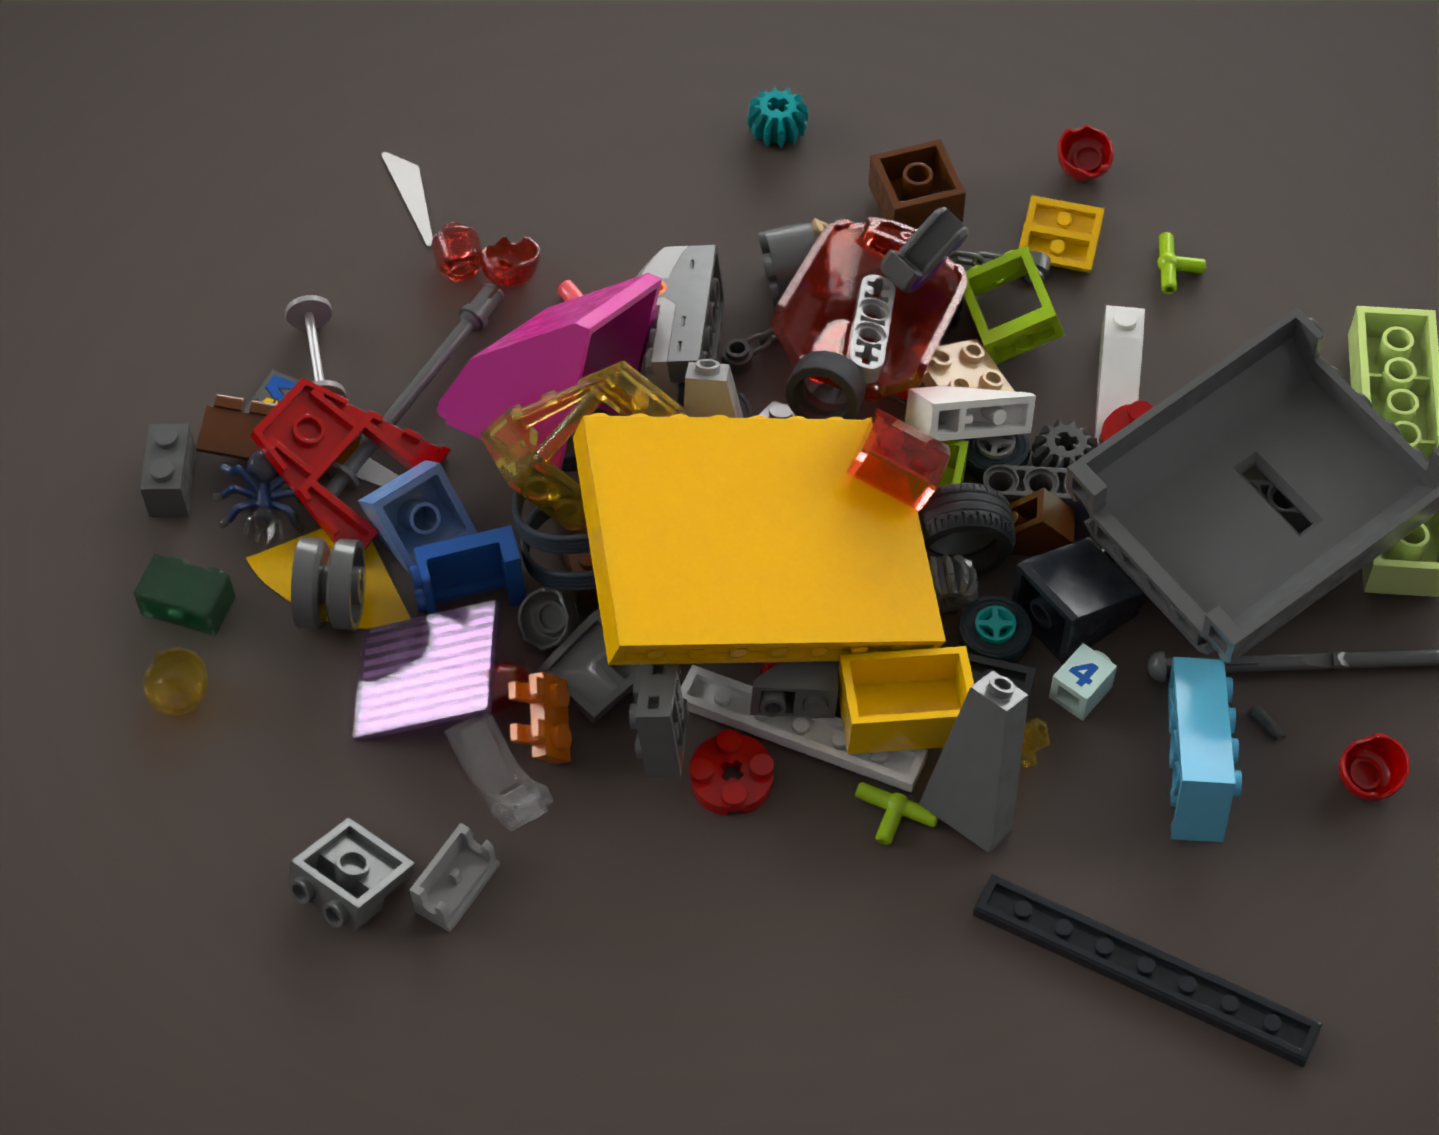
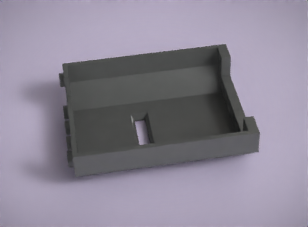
M1298 308L1292 310L1067 468L1066 488L1073 501L1078 502L1080 500L1084 504L1090 516L1084 523L1091 536L1199 652L1208 655L1212 651H1217L1220 659L1230 664L1439 512V447L1433 450L1429 461L1420 449L1413 448L1401 436L1399 429L1394 423L1389 420L1385 421L1373 409L1370 400L1364 394L1357 393L1345 381L1343 374L1338 368L1329 366L1320 357L1325 335L1322 328L1315 319L1307 318ZM1255 465L1312 525L1299 534L1242 473Z

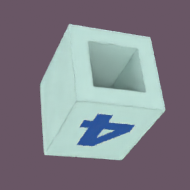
M1082 643L1053 675L1049 698L1083 721L1111 690L1117 666L1104 653L1097 650L1094 651Z

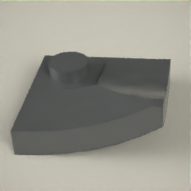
M597 609L556 648L537 670V673L545 672L567 679L570 703L595 724L633 691L636 670H639V665H608L600 611Z

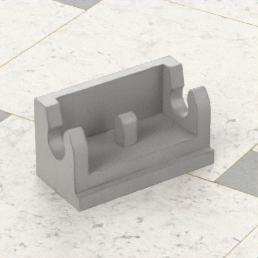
M462 823L458 825L410 889L414 912L448 932L453 930L500 866V861L496 860L493 845L488 840L482 846L473 839L474 835L471 828Z

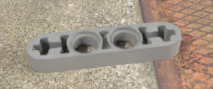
M867 275L861 282L856 299L846 356L862 371L866 384L874 383L880 376L885 360L895 297V285L888 278L881 275ZM873 294L879 295V299L872 298ZM865 314H871L880 319L871 318ZM861 337L869 338L871 340H874L876 343L865 341ZM861 358L869 359L868 363H862Z

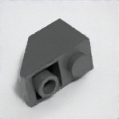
M838 661L778 662L753 680L750 715L809 717L813 719L835 718L839 693Z

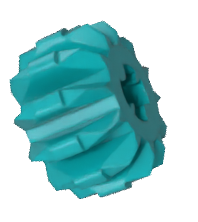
M775 86L770 93L760 90L758 98L751 99L749 114H747V125L749 130L752 131L754 140L763 139L766 147L772 143H778L780 148H782L786 141L796 144L798 137L805 135L809 117L807 104L803 103L801 94L792 95L790 88L783 92L778 91Z

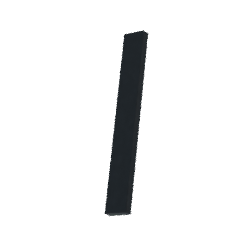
M991 874L974 907L973 916L1303 1068L1323 1025L1318 1021L994 874Z

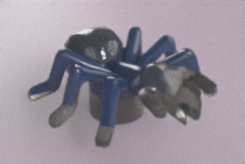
M261 450L252 453L248 461L247 471L242 465L230 467L226 464H221L219 466L220 470L228 475L235 476L239 474L248 484L247 488L230 485L223 492L212 495L214 501L227 499L231 494L245 496V502L233 506L229 514L219 522L221 528H225L232 523L241 511L251 509L254 511V514L244 521L243 537H248L249 525L252 524V535L255 542L259 543L260 536L263 533L265 543L269 544L275 533V525H277L278 538L282 540L284 538V523L276 518L272 511L275 509L286 513L292 526L300 533H303L305 527L299 521L295 509L277 502V500L295 497L298 503L302 505L303 503L292 489L281 491V486L285 481L281 476L279 477L280 474Z

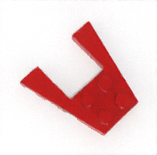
M302 377L253 429L250 437L334 544L339 539L360 540L365 551L377 537L379 530L318 483V481L361 434L365 435L407 470L425 460L441 464L451 450L444 445L440 448L421 439L423 435L407 427L405 430H402L384 421V416L369 410L365 412L349 404V399Z

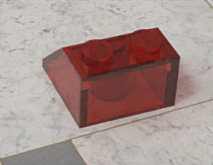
M877 408L846 473L920 512L940 483L951 458L950 447Z

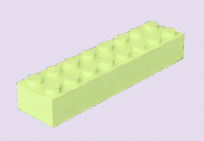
M1357 306L1348 333L1351 387L1357 393L1364 394L1370 400L1373 409L1385 421L1389 420L1394 423L1399 429L1401 436L1413 448L1420 449L1430 461L1433 450L1439 447V347L1436 311ZM1439 512L1362 568L1364 592L1439 597Z

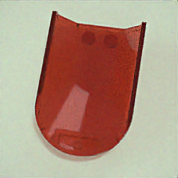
M867 217L865 223H852L848 218L835 221L824 228L779 300L770 324L794 368L803 356L813 351L828 350L840 353L845 357L847 356L856 299L863 278L867 275L886 277L881 272L882 260L890 249L899 251L918 229L892 220ZM947 257L935 274L912 293H903L895 285V297L884 364L878 380L874 383L866 384L864 400L872 402L920 386L964 295L967 286V275L962 264H954ZM873 294L872 298L879 299V295ZM865 314L871 318L880 319L874 315ZM861 337L865 341L876 343L874 340ZM861 358L862 363H868L869 359ZM809 376L811 380L817 383H825L842 390L837 383L829 378Z

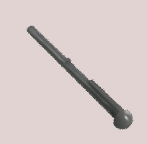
M1439 649L1240 656L1231 664L1224 663L1225 673L1439 666ZM1163 650L1153 653L1147 662V671L1150 677L1162 683L1165 682L1166 675L1170 674L1173 658L1165 657ZM1214 656V657H1187V658L1220 659L1219 656Z

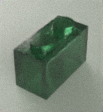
M154 554L133 592L141 615L215 637L236 598L230 575L215 567L203 568L189 564L180 557L171 556L168 558L158 554Z

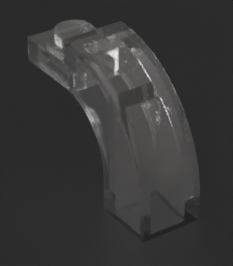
M488 713L472 715L444 731L473 786L490 811L509 831L512 832L549 811L547 805L553 803L554 800L548 787L532 780L524 772L506 744L493 715Z

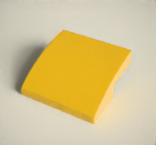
M1031 195L1019 248L1027 245L1029 251L1046 254L1051 259L1050 266L1091 273L1105 209Z

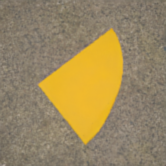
M322 528L246 557V560L257 576L268 587L291 602L292 567L298 541L302 537L323 538L328 544L330 552L334 546V543ZM372 542L364 551L366 565L365 595L362 617L358 628L389 629L411 624L413 622Z

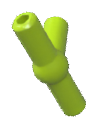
M1164 232L1159 235L1160 256L1157 260V266L1161 271V287L1164 293L1172 294L1177 290L1176 271L1203 274L1206 270V261L1199 258L1175 256L1173 234Z
M864 782L859 783L855 793L857 799L886 809L875 836L880 844L890 845L892 843L902 816L932 828L937 824L939 819L937 816L920 804L908 800L902 793L892 794Z

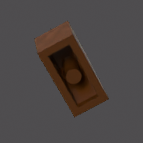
M1045 488L1009 503L1016 534L1015 547L1011 555L1037 556L1074 543L1075 510Z

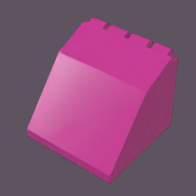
M646 273L546 308L470 358L438 402V415L446 419V425L551 471L560 472L577 399L616 416L631 415L662 278Z

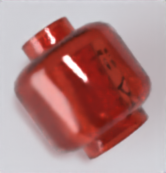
M459 222L448 223L432 239L431 247L436 267L440 274L449 277L453 281H464L474 277L482 267L484 254L479 235L472 227L465 226Z

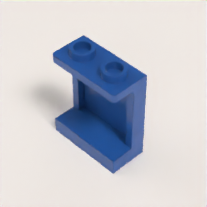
M511 525L414 548L416 564L409 566L414 586V595L418 611H427L430 625L438 623L435 606L437 603L504 587L510 607L521 605L526 598L521 557Z

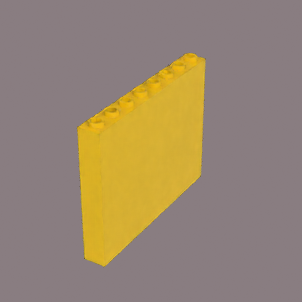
M594 413L582 417L573 435L608 665L839 661V655L940 648L946 641L898 420H882L878 417H870L864 420H847L842 417L806 419L802 416L781 419L767 418L762 415L749 418H728L725 415L689 417L684 414H676L670 417H649L641 413L631 416H609L605 413Z

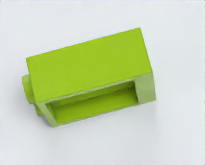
M1027 245L1017 250H1010L1003 256L982 265L973 266L968 271L956 276L983 345L996 365L1065 335ZM1029 274L1042 307L989 330L976 296Z

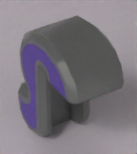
M946 207L938 208L899 251L890 249L881 262V272L903 293L916 291L935 274L946 258L963 244L969 234L968 227Z

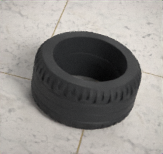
M955 483L935 488L923 494L915 501L928 560H930L931 556L937 558L942 557L944 554H947L949 557L962 555L964 559L972 561L977 576L994 570L1012 554L1016 542L1012 510L1006 497L997 490L976 483Z

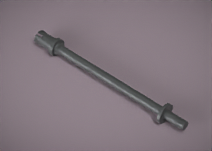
M485 283L472 302L462 306L459 310V324L383 415L384 421L396 426L472 331H482L487 326L488 317L505 298L500 288L489 299L488 296L495 289L496 285ZM365 437L343 465L334 463L327 471L331 480L325 488L336 497L344 489L350 491L357 490L360 482L356 474L378 446Z

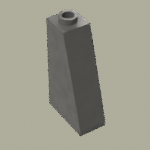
M991 671L970 687L919 803L988 853L1010 836L1013 830L1028 703L1027 693L1016 687L1010 679L1000 676L994 671Z

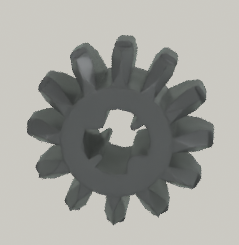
M1059 419L1056 420L1053 427L1043 424L1039 435L1035 436V439L1032 441L1031 450L1033 452L1031 462L1034 467L1068 468V466L1098 446L1097 438L1090 437L1089 426L1080 429L1076 428L1075 420L1069 425H1063Z
M944 554L942 557H930L928 562L940 615L949 611L956 613L957 609L966 608L972 601L978 598V578L971 560L964 559L962 555L949 557L947 554Z

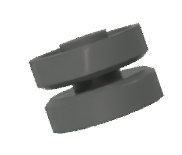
M302 537L298 541L291 578L292 617L297 628L319 629L326 620V617H328V621L334 630H357L362 617L366 578L365 552L363 543L360 540L339 539L332 547L331 552L323 538Z

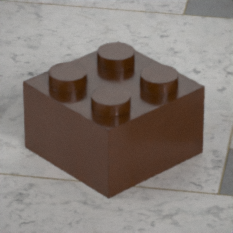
M941 139L870 155L868 185L891 237L899 238L914 234L927 218L941 207H946L963 222L966 191Z

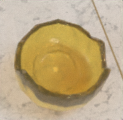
M180 647L160 651L155 655L152 664L144 673L142 686L144 687L146 701L157 712L171 716H180L194 711L203 701L208 688V674L205 662L194 651Z

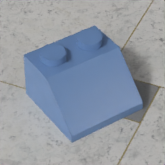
M425 460L358 500L371 525L379 530L377 536L409 574H411L409 566L416 564L414 548L478 533L444 469L437 462Z

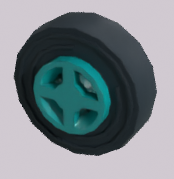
M1000 596L981 597L970 603L960 615L957 629L960 646H966L967 653L1011 663L1020 660L1028 650L1032 634L1029 615L1022 606L1009 598Z

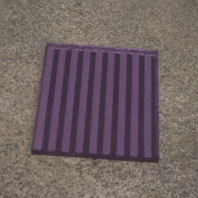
M492 600L365 629L363 631L352 738L355 741H361L491 713L499 609L497 601Z

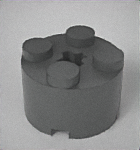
M809 221L757 232L762 254L769 253V256L762 257L767 279L769 282H776L769 285L774 307L826 294L822 267L820 266L817 254L818 249Z

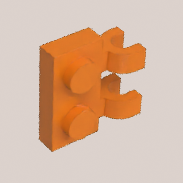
M539 672L529 675V683L509 682V699L529 703L531 725L510 724L511 742L532 745V758L556 765L571 762L570 746L572 735L569 729L568 715L570 693L567 688V679Z

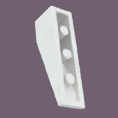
M1106 305L1100 339L1094 436L1097 438L1098 445L1100 431L1106 418L1120 406L1132 404L1139 399L1145 309Z

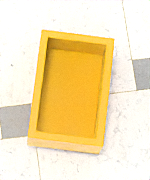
M966 646L839 655L838 700L848 754L943 748L968 691L974 685Z

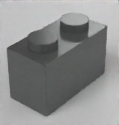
M149 424L140 487L149 517L189 516L197 455L189 424Z

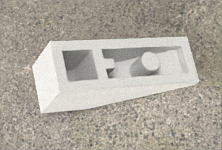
M952 386L909 388L904 426L928 442L1031 433L1036 395L1026 392Z

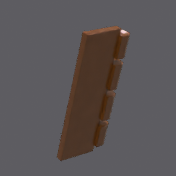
M217 393L214 406L206 405L196 451L249 461L252 453L260 450L250 437L252 431L277 404L252 400L249 413L244 412L245 398ZM362 434L336 463L343 465L360 445Z

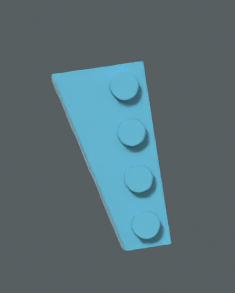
M1173 657L1168 683L1169 733H1171L1169 764L1170 768H1173L1170 807H1176L1173 822L1171 823V839L1223 843L1233 796H1240L1242 772L1241 770H1234V764L1238 762L1239 741L1237 738H1231V733L1235 731L1236 709L1228 706V703L1232 701L1233 679L1232 677H1226L1225 663L1220 659Z

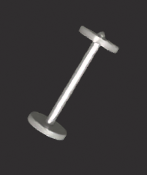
M305 295L292 300L285 309L286 320L294 328L307 330L314 383L346 398L345 389L340 383L324 380L316 328L325 325L331 319V304L327 299L317 295Z

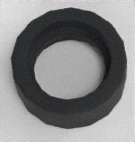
M828 350L813 351L803 356L797 363L786 383L785 397L789 408L796 416H802L806 419L842 417L843 419L852 420L865 398L866 382L862 371L852 360L842 354ZM809 376L829 378L842 388L847 401L843 404H830L819 400L807 389L804 379Z

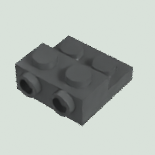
M348 817L291 860L287 886H289L290 893L296 901L302 904L310 901L323 911L324 918L330 925L336 928L344 925L352 932H355L382 910L384 898L413 875L415 863Z

